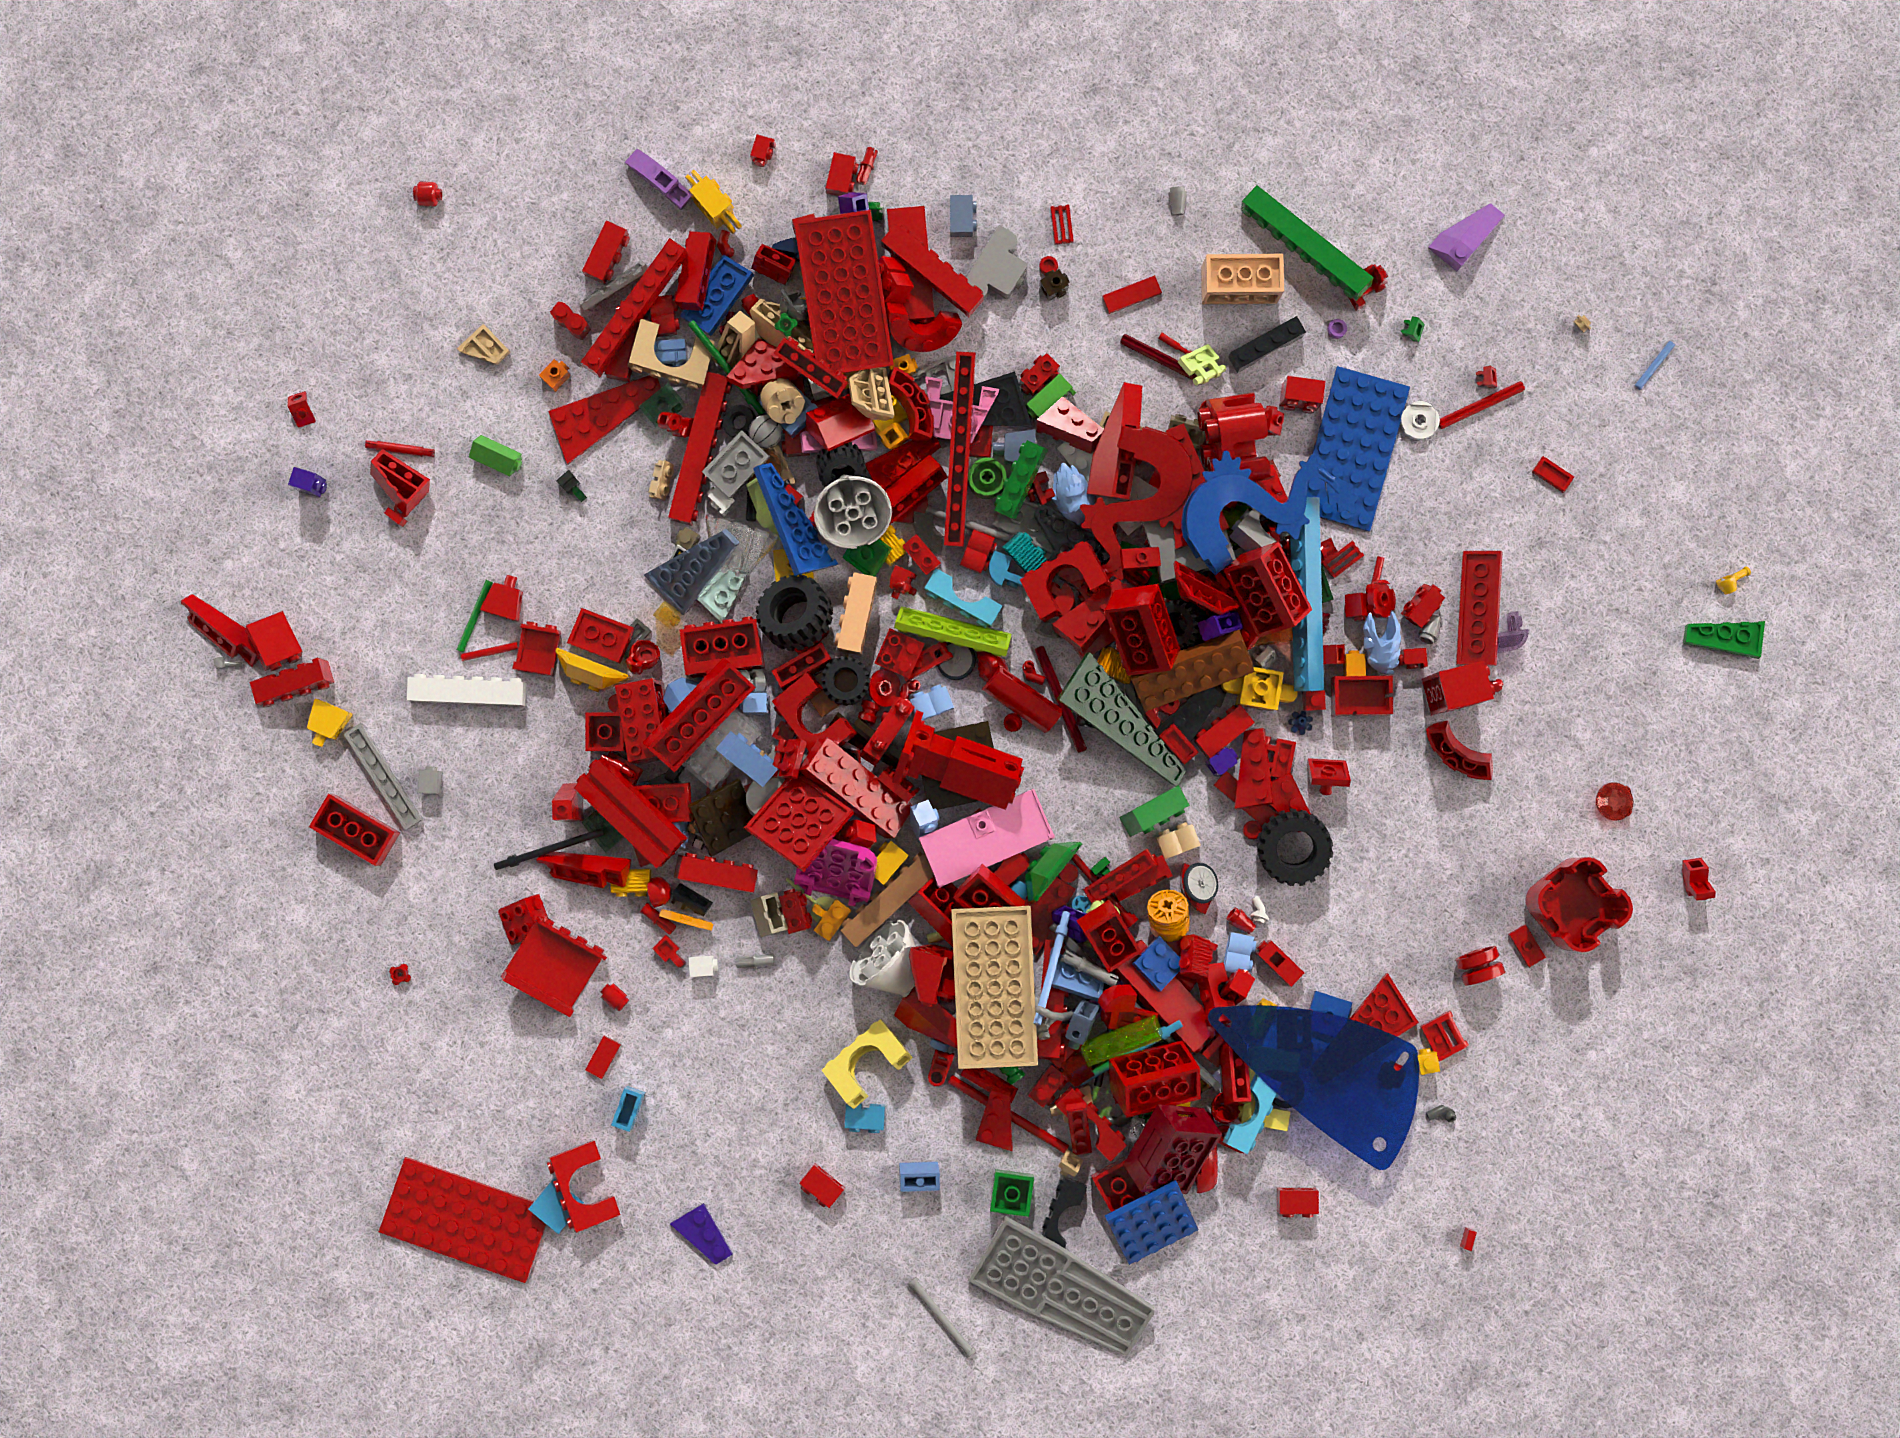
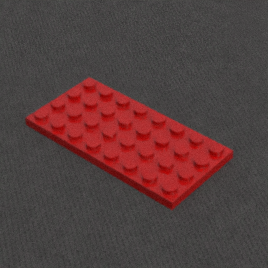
M871 210L794 221L815 359L819 362L824 360L830 364V370L834 373L837 371L847 373L894 366Z
M405 1157L378 1232L526 1283L546 1224L528 1210L534 1202L532 1200Z

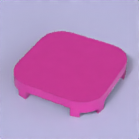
M832 839L804 872L798 868L796 869L794 884L802 887L805 890L804 894L811 896L812 890L849 899L848 905L856 906L857 902H867L870 898L877 867V857L865 847Z

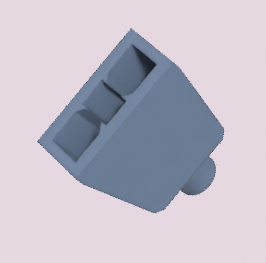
M1036 430L1006 433L1004 443H993V454H1004V463L1012 465L1020 456L1019 449L1023 442L1026 443L1028 440L1035 443Z
M1084 999L1081 1000L1072 1015L1065 1036L1069 1039L1068 1046L1070 1048L1079 1049L1080 1044L1084 1045L1091 1032L1100 1006Z

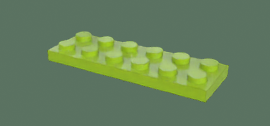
M903 606L900 607L894 629H898L903 633L910 632L923 638L930 637L939 642H950L959 647L966 646L973 648L975 651L990 652L995 656L1007 655L1012 635L1011 633L987 627L984 628L979 625Z

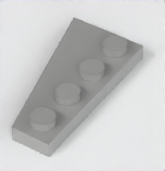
M643 261L638 262L580 301L579 304L584 311L587 309L589 311L593 310L599 305L598 302L611 298L614 292L626 288L630 282L642 277L648 269L647 265Z

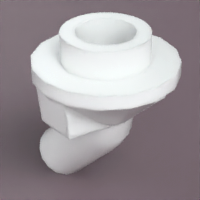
M1259 896L1253 898L1252 901L1257 908V911L1250 914L1253 922L1259 924L1268 922L1269 918L1265 913V907Z

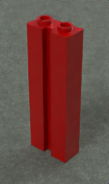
M925 206L887 209L889 230L895 223L898 226L902 225L909 230V235L914 239L916 237L924 243V247L928 249ZM902 263L906 270L905 274H908L914 288L901 304H904L910 322L928 323L935 318L932 287Z
M605 758L595 759L589 765L590 770L587 775L583 773L576 780L577 784L574 789L656 869L662 867L686 841L687 837Z
M1142 940L1136 941L1142 952L1148 947ZM1141 953L1112 971L1124 985L1130 984L1137 994V999L1147 1010L1159 1013L1157 1021L1163 1027H1167L1178 1020L1181 1021L1183 1027L1170 1035L1177 1042L1183 1041L1190 1053L1201 1051L1204 1047L1203 1043L1207 1039H1212L1217 1034L1216 1030L1220 1025L1209 1026L1208 1020L1205 1017L1204 1007L1176 977L1160 992L1147 981L1132 965Z

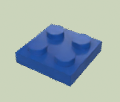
M1158 936L1134 960L1132 965L1160 992L1180 971L1179 961L1181 958Z

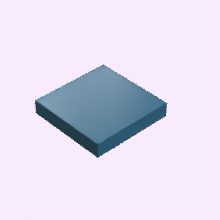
M553 1178L528 1210L559 1234L566 1226V1219L569 1218L567 1210L563 1211L560 1200L563 1198L561 1192H556L553 1181H556V1179ZM570 1191L572 1197L577 1202L582 1204L584 1203Z

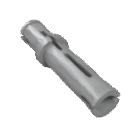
M1068 950L1064 952L1061 962L1109 986L1116 985L1118 976L1086 961L1085 957L1076 956Z

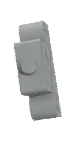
M1001 225L997 227L967 276L970 285H976L983 291L984 300L987 298L988 289L1005 299H1009L1015 288L1019 289L1023 284L1024 279L1022 277L1027 270V263L1013 255L1017 248L1016 235Z

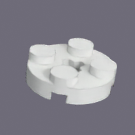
M1417 401L1405 408L1401 415L1400 426L1406 436L1414 440H1424L1432 436L1438 429L1439 414L1431 407V404ZM1418 416H1421V419L1424 420L1421 426L1415 422Z

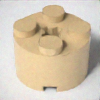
M784 378L767 383L760 395L763 408L770 418L778 423H794L796 418L802 413L805 404L803 396L790 380Z

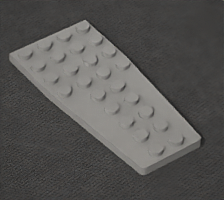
M1006 1216L968 1278L969 1282L1019 1309L1123 1355L1130 1353L1155 1312V1307L1057 1243Z

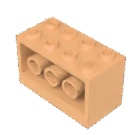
M1206 254L1201 266L1202 304H1277L1284 293L1283 254Z

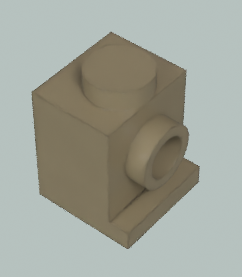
M685 527L678 532L675 545H680L688 550L698 544L701 536Z

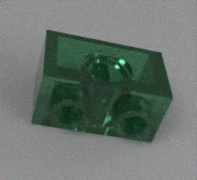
M667 383L643 402L639 408L656 427L658 426L657 420L660 413L670 412L677 414L683 409L682 405L685 403L671 385ZM661 403H667L668 406L665 410H658Z

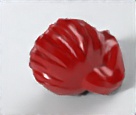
M649 640L636 641L632 645L629 657L626 660V665L630 672L640 675L643 670L653 668L661 657L658 646Z
M976 651L979 660V677L987 683L999 666L1008 671L1007 663L1002 657L995 656L986 651Z

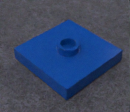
M1314 991L1309 1008L1313 1010L1311 1030L1335 1037L1346 1024L1353 1002Z

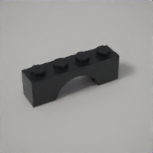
M1295 316L1230 352L1228 358L1236 372L1239 373L1271 352L1303 338L1306 331L1299 318Z
M1065 1176L1063 1181L1059 1179L1055 1190L1058 1191L1056 1199L1052 1198L1049 1209L1052 1211L1050 1216L1044 1219L1042 1228L1045 1230L1042 1236L1057 1243L1064 1249L1067 1242L1058 1231L1059 1217L1067 1208L1081 1205L1087 1189L1086 1184Z

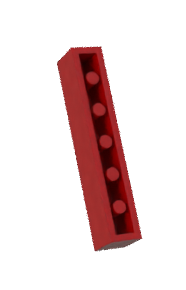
M895 223L881 240V246L895 258H899L901 263L967 317H970L983 302V291L976 285H970L968 279L960 273L958 275L953 271L954 268L946 261L942 262L935 251L926 249L924 243L916 237L914 239L909 235L910 232L902 225L898 226Z
M1045 940L1041 992L1048 969L1050 951L1054 947L1055 940ZM1064 943L1062 944L1061 951H1060V954H1062V955H1063L1064 952L1066 951V950L1063 948V947L1065 946ZM1051 987L1046 1009L1058 1013L1067 1012V1005H1064V997H1068L1069 992ZM1055 1021L1048 1028L1050 1038L1039 1040L1037 1037L1038 1059L1059 1060L1060 1055L1064 1056V1044H1061V1036H1065L1066 1024H1062V1021Z

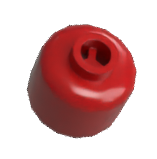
M420 181L413 188V199L420 206L436 207L438 202L442 200V189H439L435 182Z

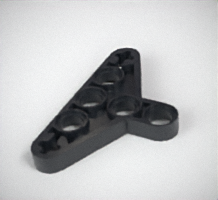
M1041 505L1036 508L1034 517L1054 550L1048 561H1053L1057 558L1063 545L1068 546L1072 550L1074 545L1079 542L1093 540L1096 544L1094 552L1099 550L1101 544L1095 536L1049 506ZM1045 509L1046 515L1049 517L1055 515V517L1051 520L1050 525L1047 524V522L1050 519H1048L1047 517H1044L1042 519L1040 518L1041 514L1039 513V510L1043 511ZM1056 519H1061L1064 522L1062 530L1055 528L1054 522ZM1073 529L1078 530L1080 533L1078 540H1073L1070 537V532ZM1104 547L1100 549L1102 552H1107ZM1100 552L1097 554L1101 564H1107L1110 560L1109 558L1104 560V555Z

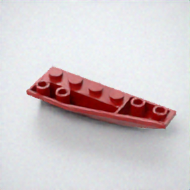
M1123 382L1092 456L1086 494L1130 500L1136 458H1133L1135 453L1118 448L1117 443L1121 425L1140 430L1142 385Z

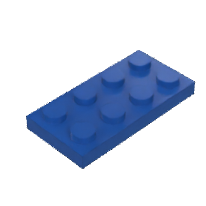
M723 255L710 273L703 311L684 310L680 315L681 318L689 323L694 320L703 332L712 336L754 277L753 272Z

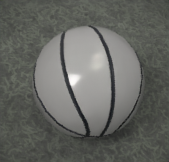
M761 415L751 422L749 437L760 448L774 447L781 440L782 426L780 423L772 420L769 415Z

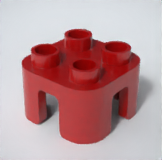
M1246 393L1207 399L1206 408L1197 409L1199 429L1201 432L1205 431L1208 443L1200 446L1203 467H1208L1209 472L1214 471L1212 460L1217 459L1220 461L1223 452L1229 451L1232 460L1236 457L1241 458L1240 470L1247 468L1251 470L1248 479L1253 482L1269 480L1270 461L1265 456L1257 457L1255 440L1264 439L1268 435L1265 411L1261 403H1255V394Z
M1577 857L1564 860L1531 886L1526 894L1525 902L1528 911L1554 944L1563 950L1589 952L1601 944L1597 938L1600 934L1609 928H1621L1632 916L1633 904L1630 897L1623 889H1613L1602 876L1608 870L1595 858Z

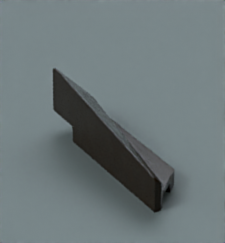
M838 712L829 724V726H831L840 717H845ZM859 718L854 724L847 719L857 733L848 743L863 750L875 731ZM890 744L880 761L889 766L892 765L896 769L902 752Z

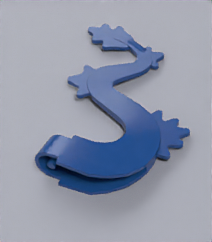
M1224 451L1220 461L1217 459L1212 460L1214 471L1202 472L1205 482L1200 484L1186 501L1181 520L1182 536L1195 558L1201 557L1209 570L1214 575H1217L1233 562L1226 548V545L1229 543L1219 524L1220 512L1231 501L1243 502L1269 520L1276 522L1275 532L1277 534L1286 531L1293 539H1298L1301 526L1310 523V520L1304 516L1307 500V481L1310 478L1317 477L1325 481L1328 504L1336 503L1338 512L1346 510L1354 514L1356 512L1354 503L1358 496L1350 493L1353 484L1347 483L1339 477L1332 476L1323 469L1325 467L1323 463H1317L1316 455L1311 454L1307 462H1299L1301 468L1294 476L1288 499L1285 503H1280L1261 486L1248 479L1251 474L1250 469L1240 470L1241 458L1236 457L1232 460L1229 451Z

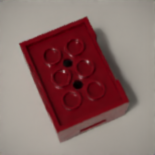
M1157 1104L1123 1165L1141 1192H1152L1176 1180L1182 1194H1188L1196 1180L1197 1174L1211 1150H1214L1222 1133L1204 1108ZM1178 1114L1191 1115V1116H1190V1117L1178 1116Z

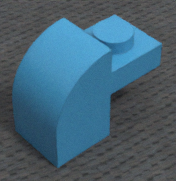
M994 551L989 564V575L994 584L1002 588L1003 582L1006 581V585L1012 588L1022 587L1020 579L1023 577L1008 572L1012 557Z

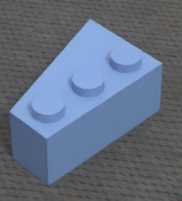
M730 731L716 750L764 787L778 770L773 765L774 760L766 754L764 756L759 754L761 750L753 743L749 746L746 743L748 739L742 734L738 733L735 735Z

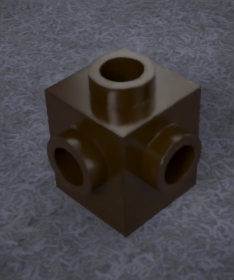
M1060 269L1057 271L1051 270L1040 280L1039 286L1047 300L1050 301L1055 297L1059 299L1066 295L1070 281L1065 273L1062 274Z

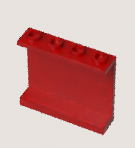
M538 916L502 973L501 978L511 986L571 1017L574 1012L572 1006L601 959L606 960L607 957L603 953L604 949L595 944L592 947L587 944L588 940L579 935L576 938L564 926L558 928L553 925L555 923L548 917L542 919Z

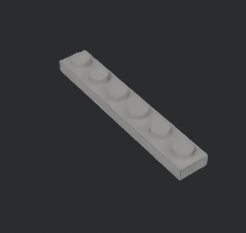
M359 723L344 733L347 741L403 828L408 830L423 820L363 725Z

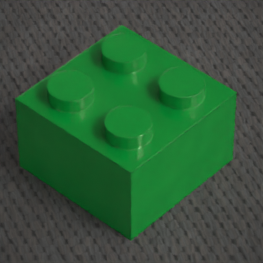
M995 1169L990 1212L1029 1217L1034 1175Z

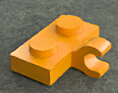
M838 899L833 901L827 911L815 903L811 910L822 918L813 931L827 941H830L852 910Z

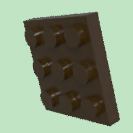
M736 779L688 805L707 852L711 857L751 836L744 827L754 816L749 813L746 806V792L740 779Z

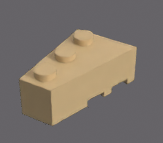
M739 311L725 326L716 349L732 369L755 342V322Z

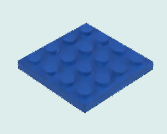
M1176 1180L1105 1215L1129 1265L1199 1230Z

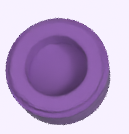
M1341 319L1332 320L1327 328L1328 334L1335 339L1342 338L1347 332L1346 323Z

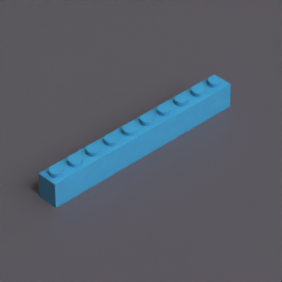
M1307 497L1304 516L1310 520V523L1301 526L1298 539H1293L1290 536L1291 567L1313 609L1295 627H1292L1294 691L1324 690L1319 497Z

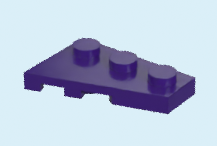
M704 1203L670 1223L671 1226L715 1265L733 1255Z

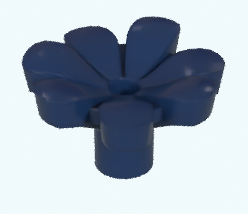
M1303 710L1300 714L1294 711L1292 713L1293 719L1288 720V724L1293 725L1291 732L1296 733L1299 731L1300 735H1305V730L1311 731L1312 725L1309 723L1313 721L1312 716L1307 717L1306 711Z

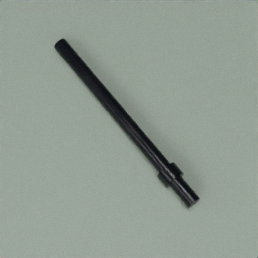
M600 828L518 856L516 854L508 856L507 859L494 863L495 870L509 866L512 868L518 866L521 862L604 836V829Z

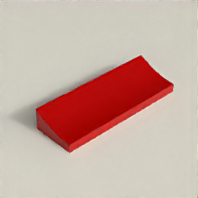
M723 658L643 741L644 745L675 772L756 687L726 658Z

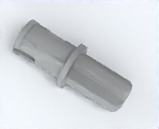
M754 954V956L736 957V967H755L757 969V967L774 966V954Z

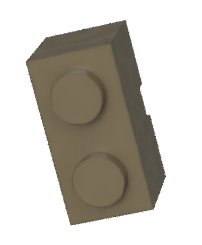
M777 892L750 900L761 938L788 929L784 914L782 915L780 911L781 904Z

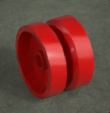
M1497 946L1476 949L1455 959L1458 969L1467 970L1461 976L1465 986L1491 980L1506 972L1502 962H1492L1499 957Z

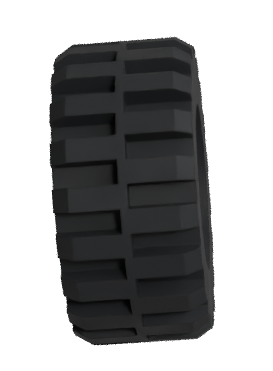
M789 575L788 578L784 576L778 582H772V586L763 591L764 595L763 597L760 596L758 600L759 606L756 607V620L761 631L774 645L787 651H795V648L798 651L804 650L806 646H813L815 641L818 640L819 642L823 638V633H827L829 629L828 624L831 625L833 619L831 617L833 615L832 603L824 590L814 579L808 578L805 575H799V577ZM800 602H807L806 610L799 619L791 623H782L785 612L791 606Z
M1290 809V812L1283 810L1279 812L1280 815L1276 817L1274 815L1269 818L1270 821L1263 824V830L1259 832L1257 837L1258 856L1264 870L1267 871L1271 878H1275L1281 884L1286 882L1288 886H1294L1295 883L1303 886L1309 880L1311 883L1316 881L1315 877L1318 875L1321 877L1325 873V867L1329 868L1331 864L1329 860L1333 858V842L1323 822L1317 816L1308 814L1305 810L1300 812L1296 809ZM1301 831L1311 838L1313 843L1312 852L1304 861L1291 864L1282 861L1277 854L1279 840L1289 832Z

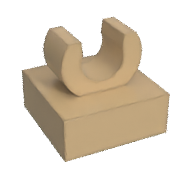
M1067 1149L1058 1165L1061 1168L1059 1173L1065 1177L1068 1174L1075 1177L1082 1165L1083 1159Z

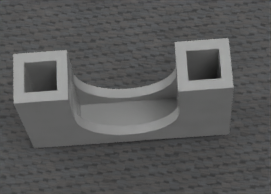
M1249 507L1252 509L1251 511L1247 509L1240 517L1243 521L1238 520L1231 529L1234 531L1229 536L1246 552L1277 542L1260 524L1259 517L1265 516Z

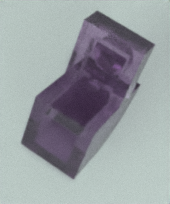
M1518 611L1506 614L1509 631L1498 633L1497 653L1514 651L1522 647L1527 641L1529 629L1521 630L1523 621Z

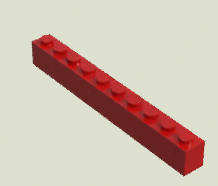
M956 351L944 546L964 547L976 352Z

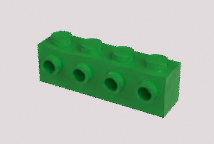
M1028 440L1026 443H1022L1019 449L1020 456L1011 466L1010 470L1012 473L1003 483V493L997 497L994 506H996L995 511L1012 519L1017 518L1048 449Z

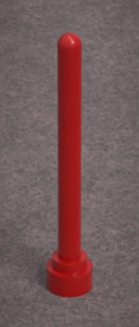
M1075 853L1071 860L1092 883L1098 880L1097 876ZM1112 894L1106 897L1107 901L1110 900L1119 909L1120 916L1127 928L1131 927L1138 920V917L1134 913H1128Z

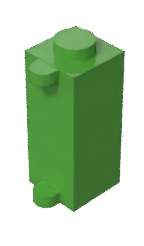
M1058 374L1026 404L1027 412L1031 419H1038L1061 397L1065 398L1069 393L1072 396L1076 394L1073 387L1061 374Z
M483 435L477 437L472 443L469 458L507 476H511L515 471L518 472L522 465V453Z

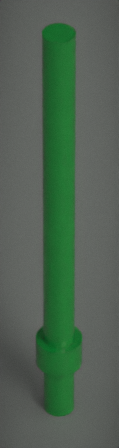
M692 320L688 326L728 375L732 368L696 322ZM737 386L745 396L744 400L748 405L751 404L756 412L762 415L765 409L757 401V396L750 392L748 388L742 389Z

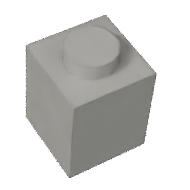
M426 766L425 770L419 769L417 792L441 795L443 772L437 771V767Z

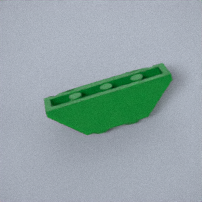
M1081 842L1053 843L1050 846L1045 845L1039 852L1041 856L1037 861L1034 859L1027 867L1029 871L1025 875L1028 902L1030 904L1039 900L1083 845Z

